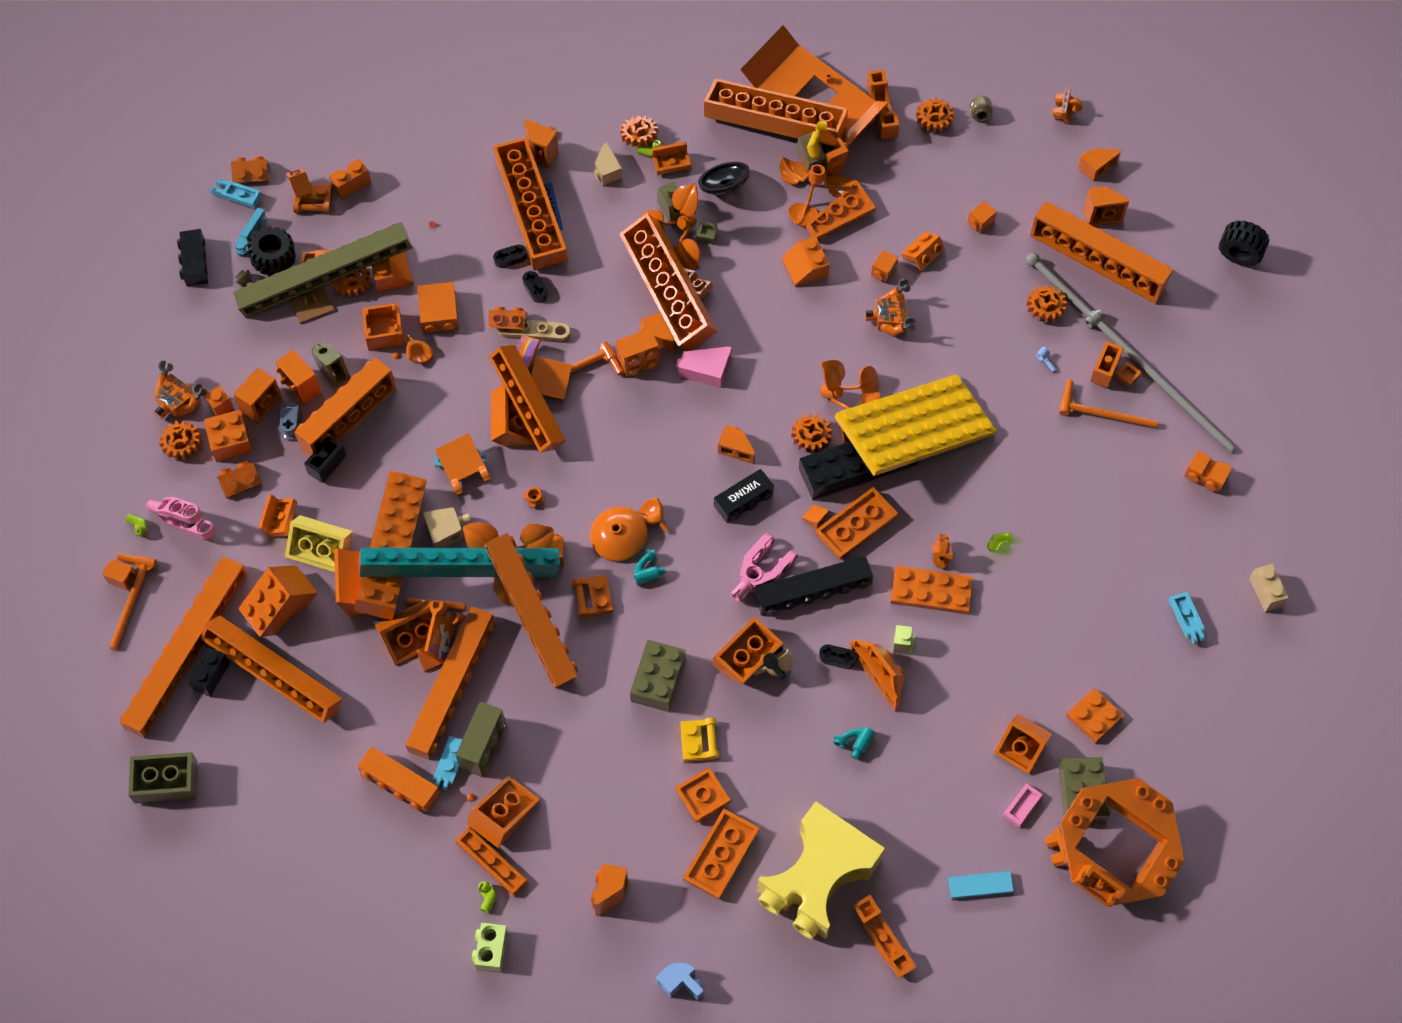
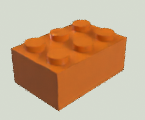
M285 566L268 567L238 609L259 637L277 635L306 593Z

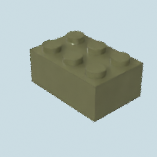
M647 639L630 691L631 702L669 712L686 660V650Z
M481 701L479 702L455 755L461 770L480 777L483 776L485 771L488 772L491 766L490 758L493 753L497 752L499 747L498 740L500 736H504L507 729L502 709Z
M192 752L130 757L128 796L134 804L196 799L197 759Z
M1103 757L1061 759L1058 769L1064 816L1082 788L1106 784ZM1102 804L1090 824H1106L1110 817L1107 804Z

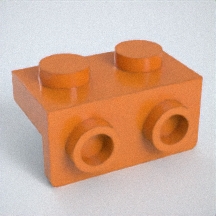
M841 138L836 140L835 150L826 153L824 168L825 175L827 176L836 175L845 169L849 148L845 142L843 143Z
M677 142L671 145L652 148V159L657 176L691 169L686 142Z
M263 156L253 157V160L247 161L246 158H235L236 161L231 162L232 182L269 181V161L264 159Z
M924 232L912 244L908 245L901 254L903 259L915 262L918 270L923 271L944 252L945 248L940 236Z
M494 307V310L489 309L488 327L524 330L525 322L528 320V312L524 311V308L513 307V310H505V307Z
M247 460L237 464V469L231 471L229 467L219 472L220 476H217L226 498L262 483L253 462L249 463Z
M268 495L259 529L269 537L288 536L290 522L293 520L298 502L294 498L277 499L274 495Z

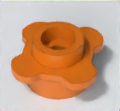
M539 487L530 488L523 494V498L528 501L531 508H535L537 504L543 503L546 500Z

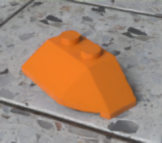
M858 640L851 641L850 650L855 652L858 662L893 710H898L905 675L903 669L894 663L892 654L889 650H885L882 645Z

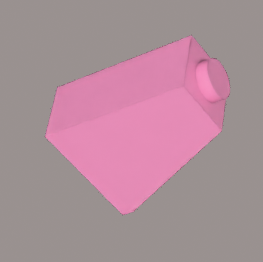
M732 347L684 351L682 357L678 358L676 363L678 376L721 387L731 360Z

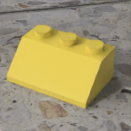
M299 515L290 522L285 557L335 572L334 549L350 550L353 531Z

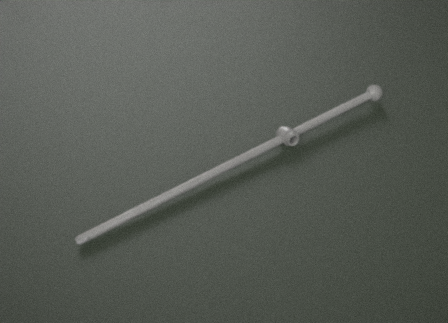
M1030 253L1026 257L1027 265L1036 267L1087 316L1084 320L1087 327L1098 326L1116 345L1124 347L1123 351L1230 453L1235 451V447L1102 321L1105 318V314L1101 309L1096 311L1089 309L1040 262L1038 254Z

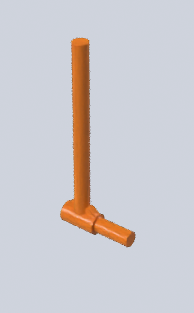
M604 342L600 345L599 353L572 364L570 374L601 359L610 362L618 376L622 375L624 371L617 361V356L610 344Z
M1066 381L1064 395L1060 404V415L1068 416L1073 411L1157 428L1158 421L1075 404L1071 397L1074 381Z
M118 553L117 560L133 563L139 571L111 641L110 649L117 650L146 572L156 568L157 559Z

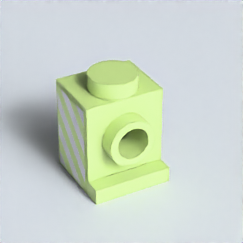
M896 625L893 653L913 654L915 635L912 634V627Z

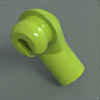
M130 513L126 516L125 521L135 526V535L142 537L147 533L148 528L145 519Z

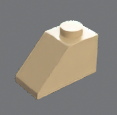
M607 142L603 144L595 161L596 170H594L596 180H600L603 186L622 179V168Z

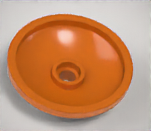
M617 506L609 508L597 516L591 526L590 540L594 550L601 557L609 561L619 562L633 558L643 549L648 531L643 517L637 511L629 507ZM615 527H620L618 531H613Z

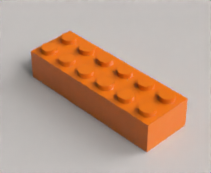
M376 357L372 361L367 362L359 373L354 374L347 384L341 386L334 396L328 398L321 408L314 411L309 419L296 428L294 433L300 449L310 457L313 452L318 455L320 452L319 446L327 436L340 442L396 389L391 369Z

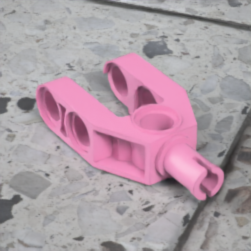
M166 497L162 502L155 501L154 499H150L147 502L146 508L148 511L157 513L165 523L184 533L205 540L215 535V526L210 521L200 517L201 510L193 503L175 497ZM196 511L194 515H190V513ZM195 523L193 527L188 528L190 524ZM210 527L207 532L202 533L204 528Z
M768 532L765 533L745 554L740 572V584L730 593V596L735 601L740 602L748 591L754 593V587L780 580L795 563L798 554L790 550L783 558L778 560V564L771 572H763L755 564L775 542V538ZM754 575V576H756L757 578H756V579H751L749 576Z

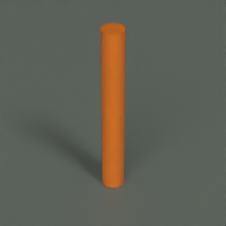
M407 598L406 604L407 606H414L426 599ZM429 600V601H430V602H431V601L436 602V603L438 604V607H439L441 600ZM444 601L447 604V609H466V603Z

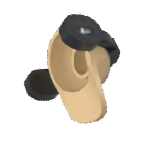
M781 646L775 653L769 652L765 654L763 658L764 664L754 675L757 676L768 672L772 676H778L780 680L789 677L793 664L789 649L784 650L783 646Z

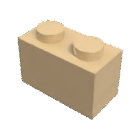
M1273 564L1254 569L1249 580L1264 611L1269 612L1282 608L1289 597Z

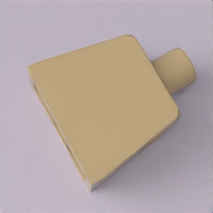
M453 507L423 512L434 548H445L463 539L464 536L461 528L471 523L469 514L457 517Z

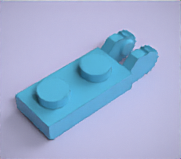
M217 179L215 184L224 190L215 187L211 189V194L218 198L255 209L262 197V192L221 179Z
M256 209L237 239L235 248L239 256H246L249 238L254 236V232L259 231L261 227L265 226L267 218L264 209Z

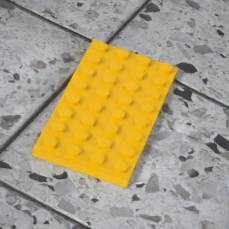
M958 374L842 410L835 415L836 420L873 476L993 436L997 431Z

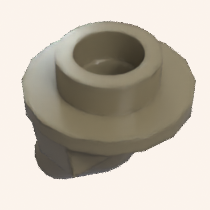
M244 270L240 271L235 276L237 278L235 282L240 286L243 284L246 286L253 284L249 279L252 276L249 270L246 272Z

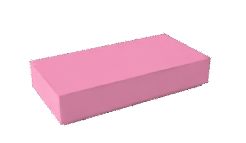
M1026 783L1005 811L1003 817L1020 828L1043 798V794Z

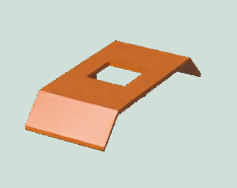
M784 25L740 69L753 87L795 97L814 77L819 79L837 93L828 104L848 108V123L841 138L843 143L845 142L848 146L888 105V102L872 99L800 46Z

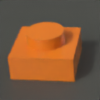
M1126 362L1115 373L1114 377L1127 387H1130L1141 376L1142 372L1129 362Z

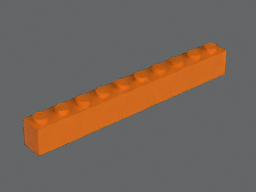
M224 556L216 563L214 572L204 583V588L194 598V604L184 614L182 623L174 630L173 637L164 646L160 658L154 662L151 673L144 678L141 689L132 697L131 705L122 713L120 723L125 730L143 738L147 737L205 643L200 639L204 624L222 615L245 578L247 571L244 565Z

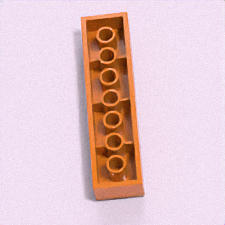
M715 78L704 100V117L798 139L803 135L816 131L817 123L824 121L827 122L826 132L820 131L821 138L819 142L823 145L835 147L836 140L842 138L847 126L848 108Z
M527 137L494 145V158L533 271L567 262V249Z
M1047 201L1044 202L1034 217L1030 237L1154 304L1158 302L1165 292L1173 271L1168 265L1153 259L1150 255L1138 251L1135 247L1123 243L1118 238L1108 235L1103 230L1095 228L1088 222L1082 221L1073 216V214Z
M646 213L619 233L678 346L686 351H691L718 332L659 221L649 213Z
M393 470L389 471L370 548H411L427 479ZM362 577L353 611L392 620L403 577Z

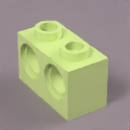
M481 923L480 929L476 930L475 942H478L477 950H473L472 963H474L476 970L502 972L508 934L506 925ZM489 933L496 934V938L492 941L485 939ZM485 954L493 955L489 962L482 961Z

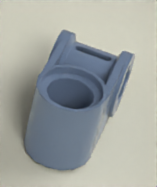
M300 404L281 405L280 428L286 440L294 441L297 439L294 431H296L302 420Z

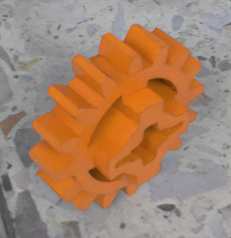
M934 97V100L927 98V102L922 101L921 105L917 107V123H921V128L926 126V131L933 129L935 133L936 129H939L942 132L943 127L948 129L949 124L953 122V106L949 107V102L944 103L943 98L940 101L937 100V97Z
M638 115L636 119L631 117V121L625 120V124L621 125L620 134L622 141H625L626 145L631 144L632 147L638 145L641 148V145L644 144L647 147L648 142L653 143V139H657V123L653 122L652 118L647 120V116L640 118V115Z
M364 268L335 280L331 284L335 288L336 293L341 292L342 296L348 293L349 297L353 293L358 296L359 291L364 293V287H369L368 282L371 281L368 269Z
M1039 285L1037 290L1033 288L1032 292L1028 294L1027 311L1032 312L1031 317L1037 316L1038 321L1044 319L1045 323H1047L1048 319H1051L1052 322H1055L1056 317L1060 319L1061 315L1065 313L1067 301H1065L1066 296L1061 295V290L1055 291V286L1050 289L1048 285L1045 288Z
M809 413L807 418L801 415V420L796 419L795 425H792L791 437L793 438V443H798V449L804 447V452H807L808 449H811L812 453L815 452V449L822 451V446L827 448L828 442H831L832 429L830 428V422L825 423V417L819 419V414L812 417V414Z
M185 420L181 424L175 421L173 426L169 423V428H163L164 434L159 435L161 440L159 445L163 453H166L168 458L174 456L175 460L179 456L184 460L187 454L192 457L191 452H197L196 446L201 445L199 440L201 435L197 427H194L191 422L186 424Z

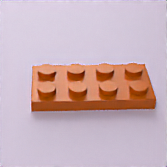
M872 487L815 530V534L841 560L896 519L898 512Z
M895 565L890 604L968 615L973 576Z
M723 808L683 876V881L719 900L759 832V827Z

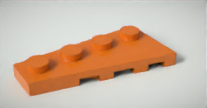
M857 180L840 197L833 200L825 210H822L806 224V229L812 237L816 236L817 239H820L874 212L876 207Z

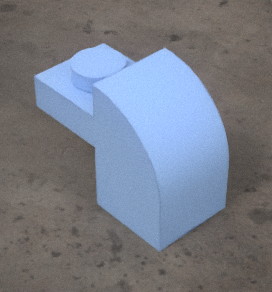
M673 963L655 977L656 983L670 998L682 986L697 1001L704 996V990L702 989L704 986L696 977L692 979L695 975V969L689 964Z

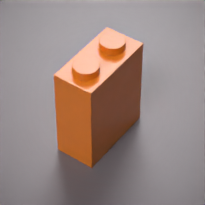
M454 282L417 286L422 332L433 333L440 330L450 331L458 329L459 322Z

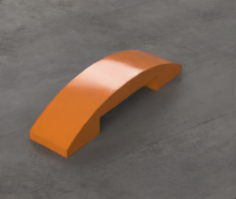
M871 895L852 905L872 943L898 979L917 967L881 915V910Z

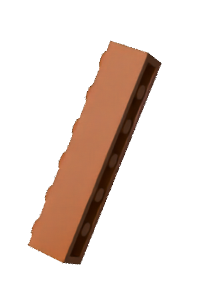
M500 346L488 356L539 452L555 450L566 441L516 346Z

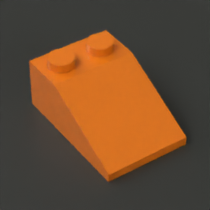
M508 775L472 808L466 824L499 848L515 832L539 803L540 799Z

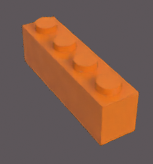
M372 746L357 765L362 778L367 781H375L377 783L376 786L385 792L387 790L391 791L397 800L401 802L403 800L410 803L409 806L417 812L421 810L427 813L440 795L437 786Z

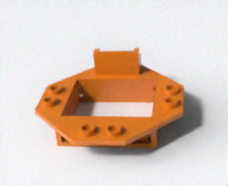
M1140 778L1082 788L1060 822L1064 841L1062 850L1066 852L1065 856H1067L1072 883L1105 907L1163 896L1185 861L1173 802ZM1103 803L1110 806L1158 841L1130 887L1075 848Z

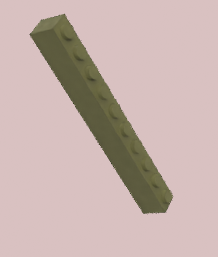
M400 222L383 230L376 231L364 238H359L347 245H342L340 248L326 252L316 258L309 259L304 263L292 266L280 273H275L268 278L258 280L256 283L242 287L233 293L239 311L247 318L403 253L413 247L405 227Z

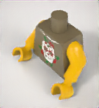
M819 121L816 125V131L803 135L798 139L796 151L807 172L815 164L824 166L826 158L819 140L821 138L820 131L826 132L827 122Z

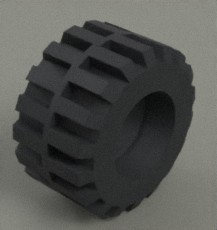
M1244 220L1230 222L1226 226L1218 248L1221 251L1220 253L1230 262L1237 263L1238 265L1254 266L1262 261L1270 239L1266 231L1259 225Z
M270 226L268 229L261 228L259 232H254V236L249 238V257L252 266L257 272L260 271L263 275L267 273L268 276H272V274L289 269L294 264L296 257L294 243L291 235L286 233V230ZM278 249L275 253H265L266 250Z

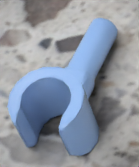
M1042 347L1036 357L1039 361H1044L1050 370L1054 372L1056 368L1047 358L1050 352L1046 347Z

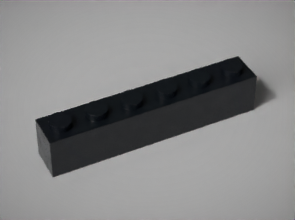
M865 555L754 587V597L761 616L773 615L779 610H791L797 605L811 604L817 599H828L838 593L846 594L855 588H866L872 584L873 573Z

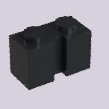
M327 436L320 444L318 455L313 452L304 463L307 473L321 483L330 476L346 457L343 445L330 436Z
M207 647L200 659L202 667L200 669L195 667L188 682L193 690L211 697L230 662L224 653Z

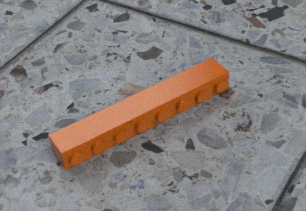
M505 533L486 542L484 547L554 688L577 677L576 672L578 668L574 661H570L567 655L569 650L566 644L561 643L558 637L560 636L559 629L551 623V613L547 607L544 608L541 602L543 597L538 589L535 590L532 584L534 582L530 571L526 572L525 560L521 553H517L515 549L517 545L513 536Z
M473 606L470 607L405 744L409 753L428 760L437 753L440 737H444L446 734L447 722L453 718L456 710L454 707L457 701L460 702L463 697V688L471 680L473 667L478 665L481 649L484 650L487 645V636L495 628L496 622H494L492 613Z
M218 616L204 624L200 638L202 641L217 651L224 653L227 658L314 718L324 723L338 714L342 702L341 697L222 616Z

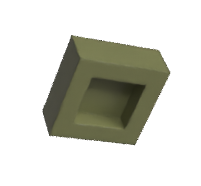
M700 221L696 240L714 243L718 224Z

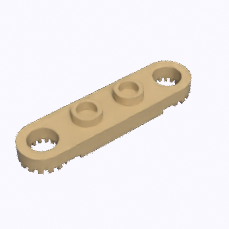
M526 320L524 330L510 329L509 331H503L497 328L499 335L506 338L521 339L522 335L539 339L540 341L562 342L570 337L569 326L560 322ZM563 329L566 331V333L563 335L556 334V331Z

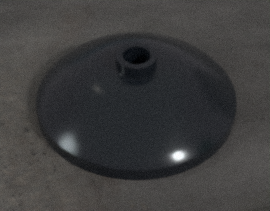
M742 162L719 164L705 171L700 176L698 184L700 189L708 194H729L746 183L750 176V169L748 165Z

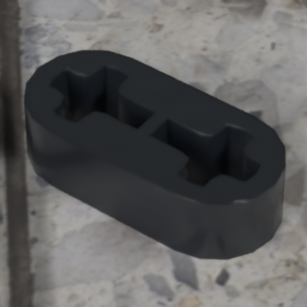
M520 244L500 249L493 255L494 264L499 268L522 263L527 258L526 248Z
M534 271L524 273L522 278L523 285L532 300L537 303L544 302L548 296L547 289L538 274ZM531 278L532 280H534V284H532L531 281L528 279ZM538 289L539 293H542V295L539 296V294H536V290Z
M826 644L819 650V659L827 665L850 669L856 663V654L853 650ZM827 651L831 652L829 658L825 657ZM846 656H850L848 663L844 662Z

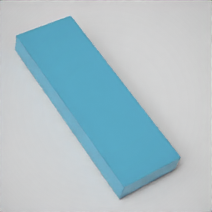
M1010 871L948 877L951 899L1010 894L1014 891Z

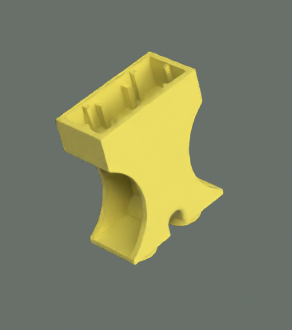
M815 801L801 820L800 835L804 845L801 857L794 866L781 874L769 877L760 876L757 892L761 894L758 902L775 915H778L781 910L787 911L792 904H798L800 907L797 911V918L792 924L793 927L808 939H813L818 934L826 940L830 929L826 913L828 900L838 888L849 882L869 880L881 863L885 848Z

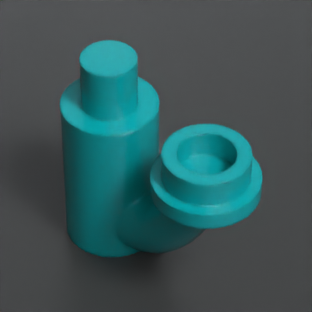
M647 549V554L641 558L634 569L633 576L637 586L660 579V575L666 574L664 566L660 568L653 566L643 570L649 560L650 563L657 560L654 549Z
M868 727L854 728L840 736L835 735L833 743L840 748H844L848 744V739L857 736L858 738L852 747L854 751L851 757L858 760L860 755L866 753L876 733Z

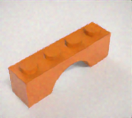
M885 70L867 72L866 87L868 95L875 101L888 102V105L875 117L880 139L898 138L899 121L896 111H893L891 108Z

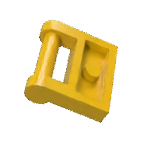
M716 718L680 721L683 762L716 760L720 757L716 746ZM701 728H707L708 752H703Z

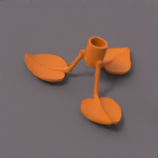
M782 157L779 172L783 181L796 185L800 181L805 182L809 177V181L812 184L806 205L795 203L790 206L788 211L789 218L801 227H806V224L818 214L816 208L809 207L815 186L823 181L824 186L829 188V194L838 198L856 181L839 175H831L826 178L827 175L824 174L825 168L819 164L813 165L811 170L807 172L802 163L788 160L785 157Z
M696 183L677 188L672 195L673 206L680 210V214L683 215L678 220L664 222V214L656 209L646 211L641 217L649 213L659 221L664 232V226L677 224L680 229L686 230L679 239L680 244L675 245L673 249L683 267L697 270L700 269L699 246L692 239L684 240L688 232H691V228L697 223L694 214L698 208V190Z
M826 360L820 363L825 382L821 387L820 393L823 398L831 399V403H836L845 409H849L850 407L837 400L842 397L843 390L861 389V393L877 391L879 379L877 371L872 366H865L861 369L859 374L860 385L840 387L842 385L841 381L845 377L843 363L838 360ZM841 428L843 444L850 442L849 438Z
M475 522L463 527L468 548H485L484 544L499 536L496 528L488 523ZM538 523L525 526L520 533V540L524 545H517L515 548H549L554 538L553 527ZM494 577L493 588L495 594L505 605H512L500 578Z

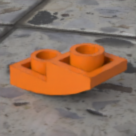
M683 267L698 296L702 299L713 287L712 283L697 277L695 271Z

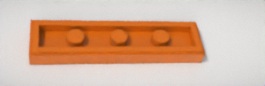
M470 826L455 840L459 847L513 897L528 883V880Z

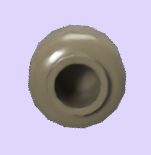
M981 95L971 100L969 105L970 114L974 120L982 122L992 116V102L988 97Z

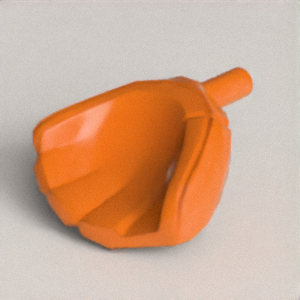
M409 334L406 335L409 341L406 347L408 360L417 364L427 363L434 356L433 349L426 342L414 340Z
M651 498L645 501L638 511L645 523L650 525L658 523L667 532L669 529L662 521L664 511L660 499Z

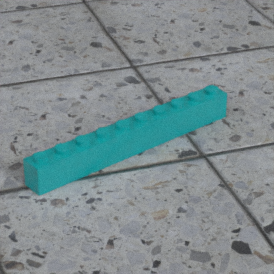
M360 548L359 577H499L485 548ZM515 548L517 553H521L525 560L524 567L526 572L530 571L533 577H557L560 567L559 548Z

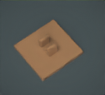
M324 286L290 299L300 324L334 311Z

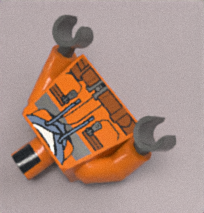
M905 278L899 280L898 287L896 286L875 300L874 310L865 311V321H876L877 330L891 336L907 333V329L914 331L915 326L913 323L916 321L912 317H907L905 296L902 294V291H910L909 281Z
M160 361L158 367L162 372L159 373L154 394L159 407L154 411V414L162 420L168 413L175 418H179L194 412L201 401L200 396L207 394V390L203 389L200 384H195L191 388L170 373L168 375L167 373L173 370V365L168 363L167 368H165L166 361Z

